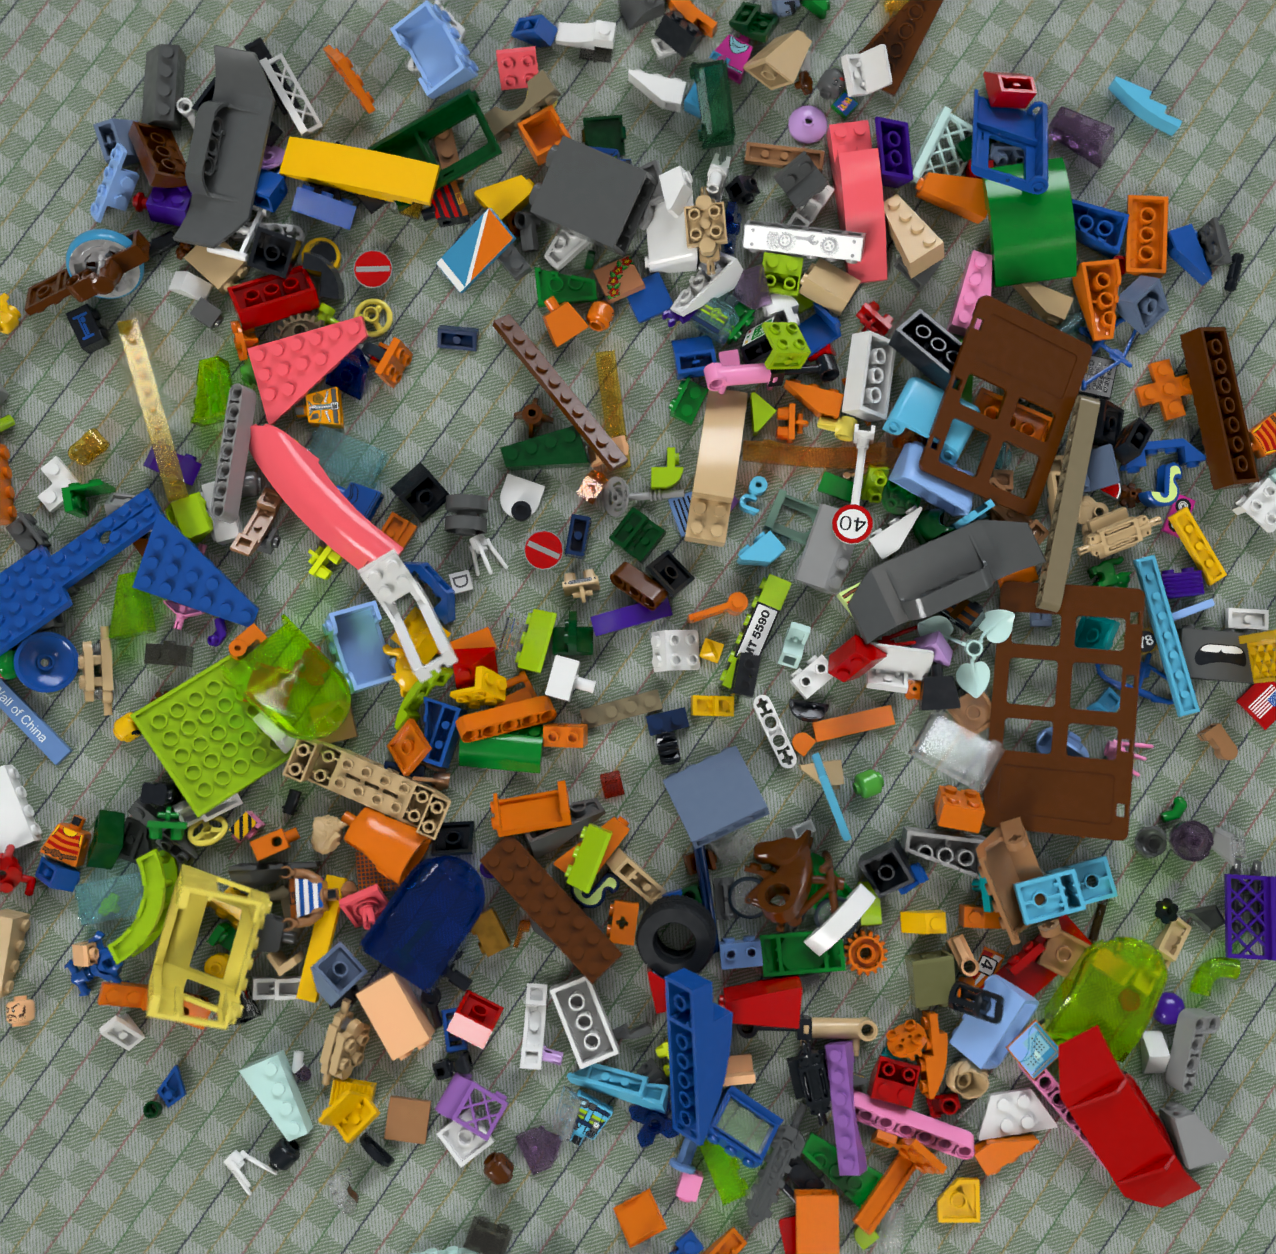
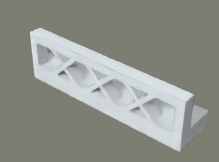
M280 53L269 60L266 57L260 60L265 73L301 136L304 138L322 128V123L283 54ZM281 60L285 66L283 74L274 72L271 65ZM284 79L294 82L293 93L284 90ZM295 97L304 100L305 106L303 111L295 109L293 105ZM305 115L314 117L317 124L307 129L303 123Z

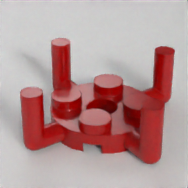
M9 844L4 853H0V870L6 872L5 875H0V892L9 893L22 882L27 884L25 895L32 896L36 885V878L23 874V867L18 863V859L13 856L15 846Z

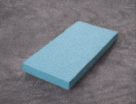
M818 752L812 755L814 766L844 841H848L851 839L848 827Z

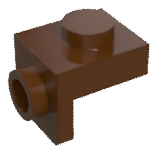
M705 848L708 869H717L715 853L711 849ZM694 851L682 855L687 875L697 874Z

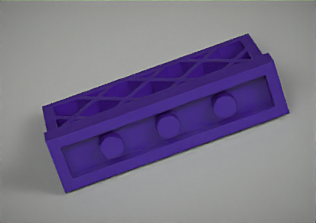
M1224 874L1225 957L1276 961V877ZM1231 879H1238L1243 885L1237 892L1231 888ZM1254 880H1261V890L1255 893L1249 885ZM1245 889L1253 895L1247 903L1239 896ZM1235 899L1243 905L1237 913L1231 908V903ZM1256 899L1261 904V911L1258 914L1249 907ZM1246 909L1254 917L1247 924L1239 917ZM1236 919L1243 926L1237 934L1232 930V923ZM1256 921L1262 925V931L1258 935L1250 928ZM1246 930L1254 937L1248 945L1240 938ZM1237 940L1244 949L1239 954H1232V944ZM1257 941L1262 946V955H1256L1250 949Z

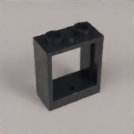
M743 652L737 655L730 695L748 699L754 697L761 656Z

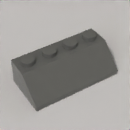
M159 44L146 53L141 123L170 129L171 131H181L182 115L179 113L176 104L184 96L186 55L179 45Z

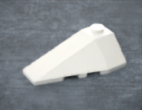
M720 251V260L714 262L716 272L714 275H712V272L711 275H707V264L701 262L698 266V273L696 276H691L689 279L690 285L687 289L681 291L670 309L684 317L739 286L747 277V274L737 258Z

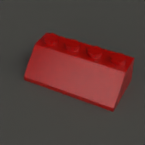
M303 265L292 268L287 279L271 274L227 288L243 331L320 307L316 289L307 270L302 268Z

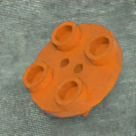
M239 320L231 321V329L235 337L233 340L239 361L247 360V348L259 345L256 344L259 343V340L256 338L255 333H250L254 332L255 328L243 331Z
M909 1019L905 1023L898 1025L895 1029L889 1030L886 1034L888 1050L896 1057H909L914 1061L915 1054L919 1057L922 1056L921 1050L927 1040L925 1029L914 1020Z

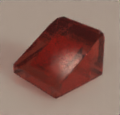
M619 770L600 775L605 799L625 794Z

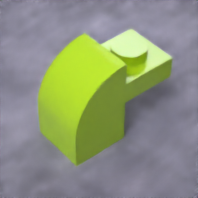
M667 447V467H651V490H669L680 482L683 467H675V465H679V453H675V447Z

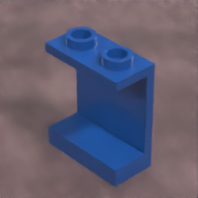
M813 302L815 314L798 325L811 351L809 357L842 336L840 331L841 323L838 318L832 317L828 309L816 302Z

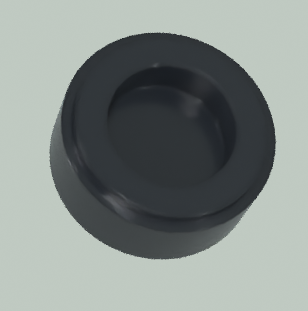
M518 501L513 504L511 513L515 520L524 522L531 517L532 510L527 502Z

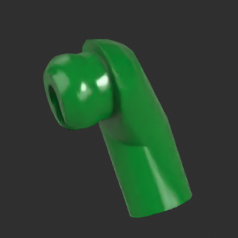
M1178 796L1174 798L1173 804L1175 806L1172 810L1160 813L1161 820L1164 823L1179 819L1187 808V801H1184L1183 797Z

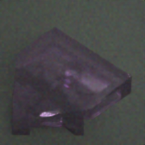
M762 264L742 272L732 295V298L752 310L773 304Z
M542 1125L538 1128L534 1127L521 1132L515 1137L533 1175L553 1166L557 1160L560 1144L564 1138L559 1133L556 1135L545 1130Z

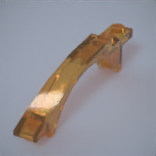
M770 439L743 441L742 461L798 467L856 469L858 449L856 448L857 446L839 448L795 446L775 442ZM886 442L870 444L869 449L866 450L864 468L873 465L893 469L903 448H886Z

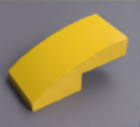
M691 695V716L734 717V696Z

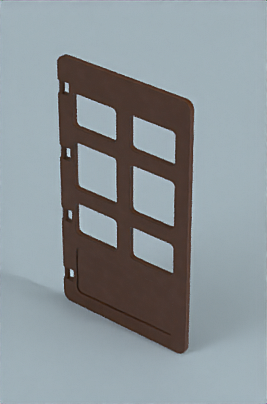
M1007 581L1001 586L999 609L1007 610L1014 614L1016 612L1060 615V643L1058 646L1013 643L1012 632L1004 642L996 643L983 802L985 809L983 823L989 827H1001V822L1020 817L1025 831L1123 841L1128 837L1145 594L1138 588L1065 584L1060 610L1052 612L1036 608L1035 606L1039 583ZM1131 612L1138 613V624H1130ZM1077 617L1124 619L1126 625L1123 650L1077 648L1075 646ZM1012 658L1049 660L1058 663L1055 705L1053 707L1010 704L1007 702L1009 666ZM1074 663L1118 665L1122 667L1120 709L1118 712L1072 709L1070 707ZM1126 675L1134 676L1133 688L1126 687ZM1007 718L1052 722L1051 752L1043 754L1005 750L1003 748L1005 720ZM1070 724H1084L1117 728L1116 758L1114 760L1067 755L1068 726ZM1122 739L1129 740V752L1121 751ZM1117 804H1125L1124 817L1116 816Z

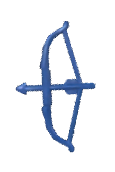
M1123 318L1117 319L1115 323V328L1120 323L1125 322V320ZM1079 326L1078 331L1080 334H1084L1092 340L1090 332L1087 331L1088 328ZM1135 329L1123 353L1117 348L1111 349L1104 343L1106 340L1093 341L1094 343L1091 345L1092 355L1102 347L1109 353V358L1114 360L1115 363L1087 381L1083 378L1082 391L1087 389L1089 383L1121 362L1129 368L1133 366L1125 357L1137 333Z
M1147 653L1144 662H1140L1138 696L1149 699L1154 703L1174 704L1173 699L1163 698L1141 689L1144 678L1149 677L1151 670L1167 680L1164 673L1149 664L1152 654ZM1095 664L1099 676L1105 682L1121 690V682L1106 676L1101 670L1100 664ZM1126 683V687L1133 688V685Z

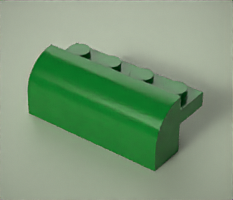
M531 726L469 743L463 742L460 737L459 766L540 774L543 758L542 726Z

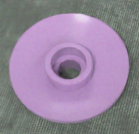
M809 105L801 106L789 118V132L800 143H815L825 135L827 119L820 109ZM805 120H811L812 123L807 124Z
M266 146L261 169L270 170L281 165L285 151L277 146Z

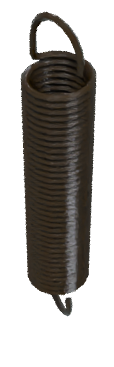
M1098 903L1088 937V939L1095 942L1098 940L1107 903L1106 905Z

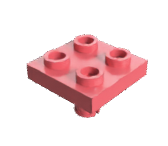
M536 47L496 50L501 91L528 88L527 81L539 73Z
M378 884L339 899L341 909L355 928L363 925L364 929L371 930L370 923L375 928L377 926V919L394 913L393 906Z

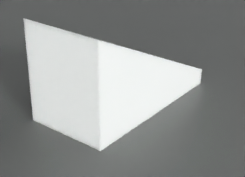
M809 819L784 831L787 837L799 838L806 830H811L812 833L816 829L812 819Z

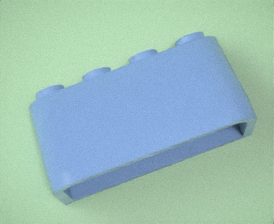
M917 441L906 443L888 480L937 508L944 509L946 513L953 517L968 515L972 508L974 494L923 472L919 468V461L925 446ZM939 456V461L941 463L948 465L952 468H955L961 472H964L970 476H974L972 472L968 470H961L957 467V464L953 466L942 460Z
M992 974L985 980V987L983 989L1001 995L1004 998L1002 1021L999 1024H993L964 1013L962 1016L963 1021L953 1030L952 1038L949 1041L950 1044L980 1069H995L1003 1062L1009 1052L1006 1046L1023 1031L1039 1006V1001L999 975ZM991 998V1009L986 1015L994 1018L996 1000Z

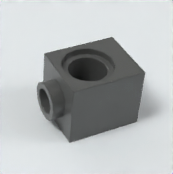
M202 297L190 312L193 318L211 330L214 326L218 328L224 319L221 317L223 315L222 311Z

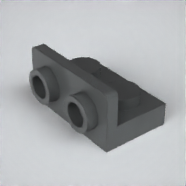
M20 511L17 513L19 518L6 527L7 531L26 555L39 545H44L48 548L51 546L47 540L49 536L43 529L37 527V520L30 513L26 514Z

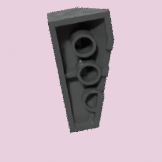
M593 798L573 802L570 805L572 825L522 833L524 841L534 859L553 852L581 832L584 826H589V823H593L603 816L605 810L598 799Z

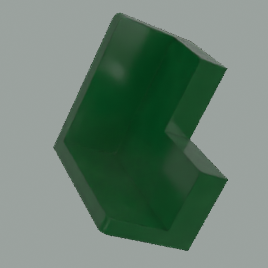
M99 810L94 821L93 839L88 848L86 867L109 870L113 868L123 847L124 813Z

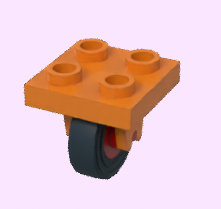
M395 337L390 345L380 342L377 346L366 342L361 350L370 359L369 364L376 368L375 373L392 388L401 381L402 373L411 363L413 355L405 344Z

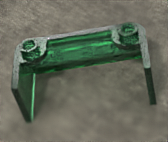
M726 55L692 62L689 72L691 80L694 79L697 86L702 123L701 129L698 130L699 142H703L702 150L734 145L736 129Z

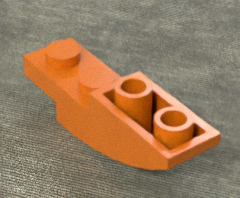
M122 981L121 983L102 982L97 1003L99 1005L141 1008L147 1011L148 985Z
M929 1009L922 1010L921 1026L926 1031L927 1040L924 1045L926 1051L922 1052V1056L917 1060V1065L921 1066L919 1089L924 1096L934 1099L946 1068L948 1038L947 1033L939 1029L938 1014Z

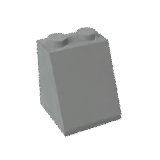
M1170 1102L1166 1104V1107L1159 1108L1175 1155L1185 1167L1193 1169L1230 1158L1226 1150L1195 1113L1178 1102Z

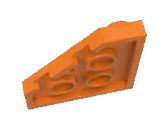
M330 45L324 47L323 50L333 67L342 78H345L344 82L356 98L360 99L359 103L363 109L369 114L376 109L372 104L375 101L369 92L365 93L362 86L364 83L360 76L351 70L354 66L349 58L345 57L342 52L340 53L337 48L334 49Z

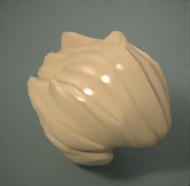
M325 815L314 817L312 826L313 836L311 838L312 848L321 854L333 852L340 845L343 828L347 827V824L340 821L337 816Z
M961 1057L960 1060L950 1066L946 1074V1084L951 1091L960 1094L964 1099L970 1100L981 1097L989 1087L988 1072L986 1069H980L968 1058Z

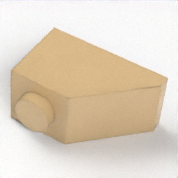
M841 760L824 761L823 765L833 790L840 789L839 785L845 784ZM814 763L799 765V769L821 785Z

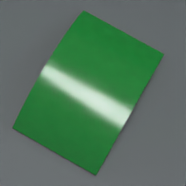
M1062 157L1048 159L1049 186L1042 194L1028 193L982 178L985 208L987 209L989 221L990 250L995 288L1076 277L1077 254L1074 212L1069 180ZM1024 163L991 168L1024 179Z

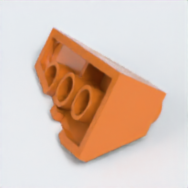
M1118 259L1082 262L1077 265L1076 277H1072L1074 291L1093 341L1110 340L1114 337L1116 304L1119 301L1118 288L1121 285L1122 279Z

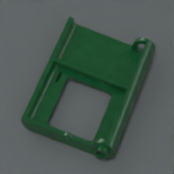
M470 88L368 147V150L439 165L429 146V141L473 115L476 116L488 143L447 168L440 169L434 192L503 153L478 102L481 101L476 90L471 91ZM395 200L399 212L415 204V202L408 204Z

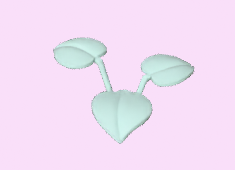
M1001 609L986 612V618L978 626L983 631L978 641L970 639L963 642L951 637L953 626L944 616H932L917 624V629L920 637L940 631L947 643L948 640L964 646L965 652L971 656V664L964 663L959 666L956 671V680L963 690L974 698H978L985 691L989 683L990 670L985 662L978 661L974 663V660L983 651L981 643H983L985 635L993 643L1004 642L1010 636L1015 617L1013 612Z

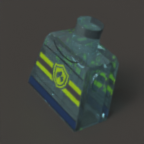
M729 295L724 302L716 297L712 298L690 319L697 330L724 345L739 321V317L734 309L739 301L733 295Z

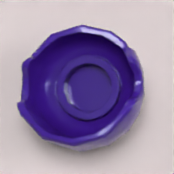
M1164 992L1154 999L1151 1013L1155 1020L1162 1025H1174L1177 1023L1180 1012L1186 1008L1181 997L1175 993Z

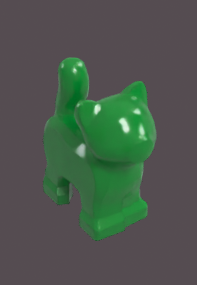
M1119 556L1118 558L1107 559L1098 565L1090 567L1087 570L1090 579L1096 575L1099 577V581L1092 585L1127 588L1132 572L1116 574L1114 565L1121 564L1124 561V557Z

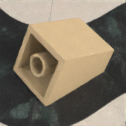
M800 30L779 36L743 66V69L770 90L793 84L812 41Z

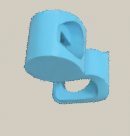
M756 476L751 480L747 490L749 494H744L739 500V509L753 516L760 512L759 509L745 504L748 501L756 503V496L764 494L768 485L764 477Z

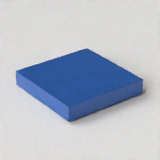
M659 271L642 278L645 289L626 297L638 324L663 314L664 311L671 310L670 308L673 305Z

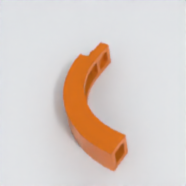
M666 0L671 11L675 10L682 13L688 22L698 26L703 35L713 38L716 34L718 23L700 11L690 0Z

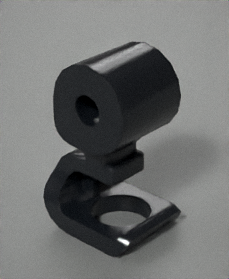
M469 1050L465 1051L458 1060L450 1061L449 1058H444L432 1063L436 1080L450 1078L453 1076V1072L468 1074L474 1069Z

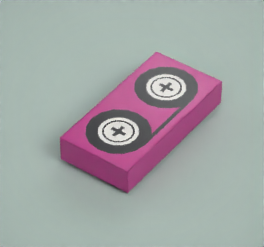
M1179 494L1177 501L1169 508L1161 531L1179 538L1168 517L1183 507H1188L1192 513L1196 501Z

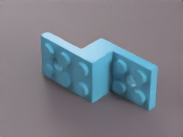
M1100 856L1045 871L1046 875L1013 884L1024 925L1086 909L1085 905L1118 896L1107 856ZM1090 875L1096 878V883L1092 887H1089L1086 882ZM1039 893H1042L1045 898L1041 905H1037L1034 901L1035 896Z

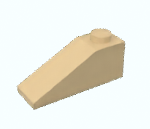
M1035 282L1012 285L1039 317L1046 320L1048 324L1060 325L1066 319L1074 298Z
M620 848L606 861L609 868L648 903L653 904L654 901L660 899L667 892Z

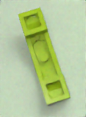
M441 667L442 671L439 673L434 669L430 671L432 677L422 683L418 680L411 687L399 708L394 726L396 730H400L409 718L415 719L416 722L421 716L417 710L424 702V697H427L436 685L444 686L454 673L453 668Z

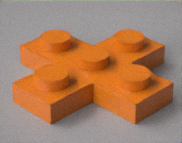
M1170 359L1150 363L1148 368L1153 383L1134 389L1139 407L1159 403L1164 422L1184 417L1186 412L1181 397L1193 394L1189 384V375L1175 377Z

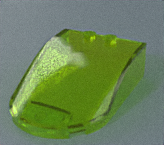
M283 614L281 616L283 626L230 670L223 664L220 666L223 677L261 715L285 735L299 740L320 739L336 731L345 721L351 706L349 684L341 671Z
M1118 936L1115 940L1104 942L1102 939L1093 943L1083 952L1044 1007L1045 1031L1069 1040L1099 1025L1115 1060L1123 1063L1144 1034L1167 984V966L1162 954L1149 943L1132 937Z

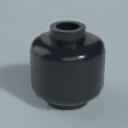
M286 1138L280 1139L269 1151L271 1167L275 1170H288L300 1157L299 1144L295 1140L288 1142Z

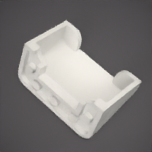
M693 192L690 198L688 199L685 207L694 205ZM665 201L653 206L652 221L646 229L648 256H644L645 268H649V274H654L658 271L660 274L696 271L698 261L697 248L688 249L684 209L680 217L675 218L667 211Z

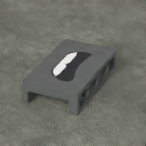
M1182 625V628L1176 629L1191 679L1256 684L1253 682L1247 643L1240 644L1238 637L1254 634V630H1242V633H1237L1232 628H1223L1222 631H1215V627H1202V630L1195 629L1194 625Z

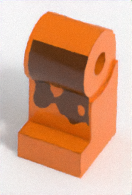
M253 623L229 644V653L233 659L243 660L246 658L248 651L258 643L262 647L267 644L268 637Z

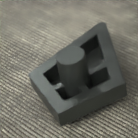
M1215 904L1184 911L1208 933L1225 924V919Z

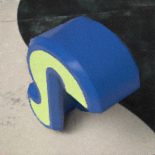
M1173 462L1157 468L1156 492L1146 491L1138 493L1139 500L1143 505L1149 508H1162L1171 506L1177 501L1179 486L1175 480L1182 478V468L1180 465Z

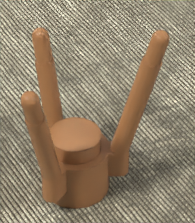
M422 760L420 765L426 766L438 773H434L433 778L413 776L412 779L432 782L431 787L436 790L443 791V789H448L451 773H446L445 768H439Z

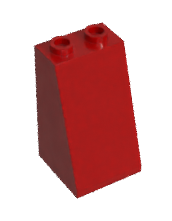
M799 974L723 988V995H719L718 1005L733 1012L732 1023L799 1029L803 989Z

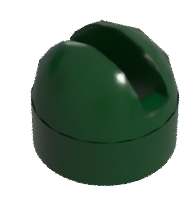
M149 1101L145 1104L143 1113L145 1117L154 1119L160 1116L163 1108L159 1102Z

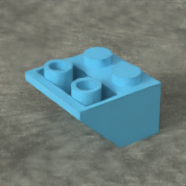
M763 531L755 538L754 544L751 547L747 544L739 551V557L736 562L739 565L767 567L782 555L786 548L771 531L768 533Z

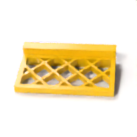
M1276 630L1238 636L1240 644L1247 643L1253 682L1276 681Z

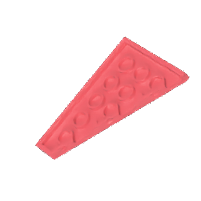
M362 316L247 348L269 425L276 424V421L285 413H288L293 405L303 399L308 394V391L317 383H320L349 353H352L360 343L369 337Z

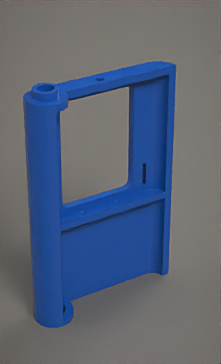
M975 89L971 172L976 176L1036 195L1044 193L1049 186L1047 104L1041 101L1034 102L1027 111L1018 108L990 107L989 99L979 96L978 90ZM1041 107L1037 115L1032 112L1034 108ZM989 138L1024 150V179L988 168Z

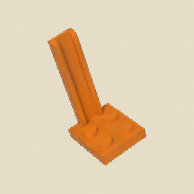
M897 1138V1143L893 1147L899 1151L853 1218L852 1221L867 1235H871L915 1169L923 1174L930 1173L934 1175L944 1174L948 1168L916 1138Z

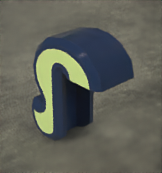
M607 872L590 890L589 894L570 885V892L573 899L584 908L594 909L603 903L607 890L614 894L619 889L620 879L615 873Z

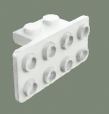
M870 642L885 652L887 657L866 672V688L907 694L908 679L921 681L922 678L928 677L934 659L933 651Z

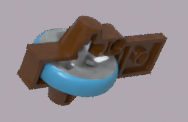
M93 229L81 233L70 243L67 249L66 269L28 288L24 310L29 316L36 312L41 313L46 307L60 303L69 295L78 302L86 301L93 296L115 299L129 295L140 285L143 279L144 263L149 261V247L151 244L138 229L127 235L108 229Z

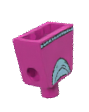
M742 34L738 38L728 35L715 49L716 52L730 59L724 76L738 84L742 82L746 72L743 66L751 59L753 50L748 45L751 39Z

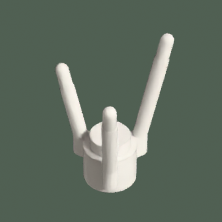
M478 534L469 539L471 544L469 548L472 553L476 576L480 575L476 553L481 554L490 575L493 574L485 554L488 550L487 547H489L502 566L508 569L507 564L493 547L490 539H486L484 534Z
M234 1150L225 1159L224 1164L234 1174L249 1196L252 1195L248 1188L251 1184L240 1171L246 1164L244 1159L277 1175L278 1172L248 1155L244 1150L240 1153Z

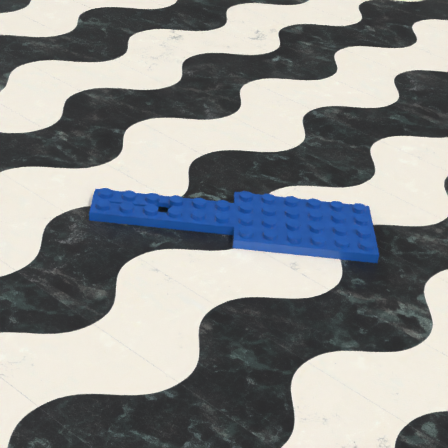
M149 488L139 493L52 556L47 546L39 545L0 573V656L71 607L73 602L67 589L153 529L157 514L159 512L163 513ZM111 531L112 533L109 535L110 541L106 544L100 543L101 536L105 532Z

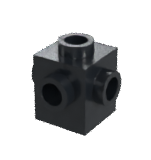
M738 175L725 187L733 205H749L755 201V197L760 193L757 182L752 176Z

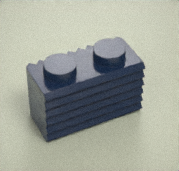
M576 514L571 515L565 549L567 557L586 558L589 531H591L592 523L590 517Z

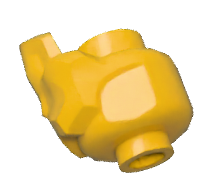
M6 293L0 295V332L10 334L19 326L18 319L21 317V314L13 305H8L7 300L9 296Z

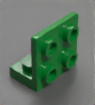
M92 479L86 484L70 483L68 487L61 488L65 512L78 518L88 517L89 503L85 499L86 497L116 492L115 487L101 481V479Z

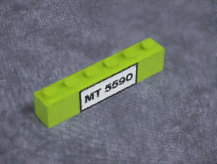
M769 574L767 578H762L759 588L762 589L759 596L755 595L751 604L754 607L752 614H747L743 625H746L743 633L739 632L735 641L738 644L736 651H731L727 660L730 662L728 670L724 669L720 676L721 686L731 690L736 659L740 652L761 656L790 589L791 582Z

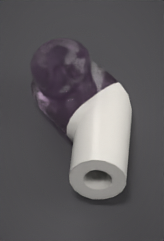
M294 1051L292 1072L301 1081H308L312 1074L310 1069L303 1063L304 1052Z

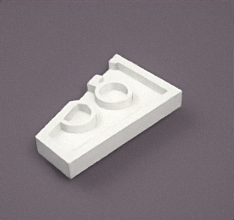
M561 230L559 235L555 236L544 257L559 272L591 242Z

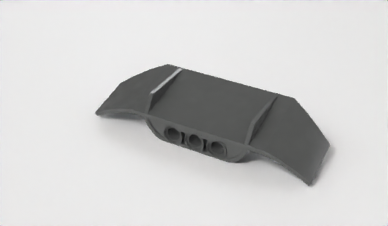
M214 45L216 77L213 100L204 102L198 109L185 169L186 183L192 192L191 203L185 219L173 237L174 241L212 249L227 240L251 218L275 106L273 93L257 54Z
M977 519L870 568L847 606L865 644H868L900 624L909 620L922 619L989 589L996 580L1044 563L1046 559L1028 522Z

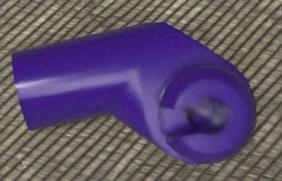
M222 618L214 619L216 631L207 638L210 646L217 647L221 645L227 637L228 632L225 619Z

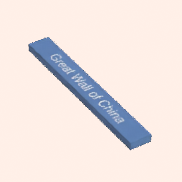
M0 678V708L55 765H59L73 750L4 679Z

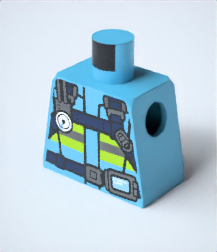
M578 1089L568 1121V1127L574 1130L569 1140L579 1146L585 1136L594 1140L611 1117L613 1107Z

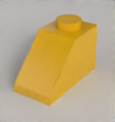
M942 910L900 912L902 933H947L946 913Z

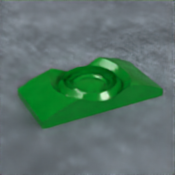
M814 930L759 935L763 961V977L846 971L843 939H839L826 952L818 956L804 943V940Z

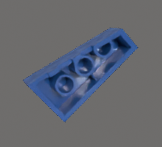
M1072 199L1076 240L1105 257L1113 259L1120 252L1129 214Z

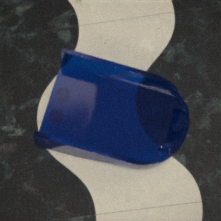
M454 856L428 858L420 862L411 870L360 942L361 950L431 996L458 955L483 911L485 890L479 873L468 862Z

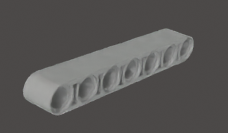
M239 383L232 385L229 390L210 514L213 518L230 524L236 521L239 514L251 437L250 427L253 424L257 398L254 390Z

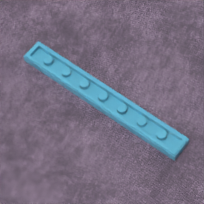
M1151 555L1135 559L1133 563L1141 590L1145 594V605L1177 716L1181 717L1200 712L1156 557Z

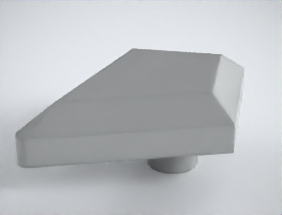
M1214 827L1208 846L1230 865L1235 866L1236 835Z

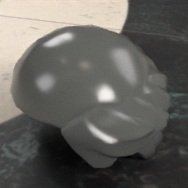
M1143 827L1135 837V848L1143 857L1148 859L1155 858L1166 850L1167 836L1160 827Z

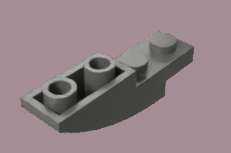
M486 208L470 219L472 225L486 211ZM513 244L497 258L503 268L510 273L516 282L532 271L531 266Z
M139 797L127 812L147 827V821L149 820L165 821V818H157L158 812H166V808L160 805L155 809L150 804L141 803ZM171 819V821L179 822L177 819ZM163 828L162 839H157L155 843L176 858L179 863L190 866L198 855L194 845L187 838V832L184 831L182 840H170L171 828Z

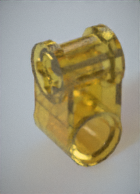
M92 428L70 446L68 456L79 465L87 466L96 457L109 448L110 443L96 428Z

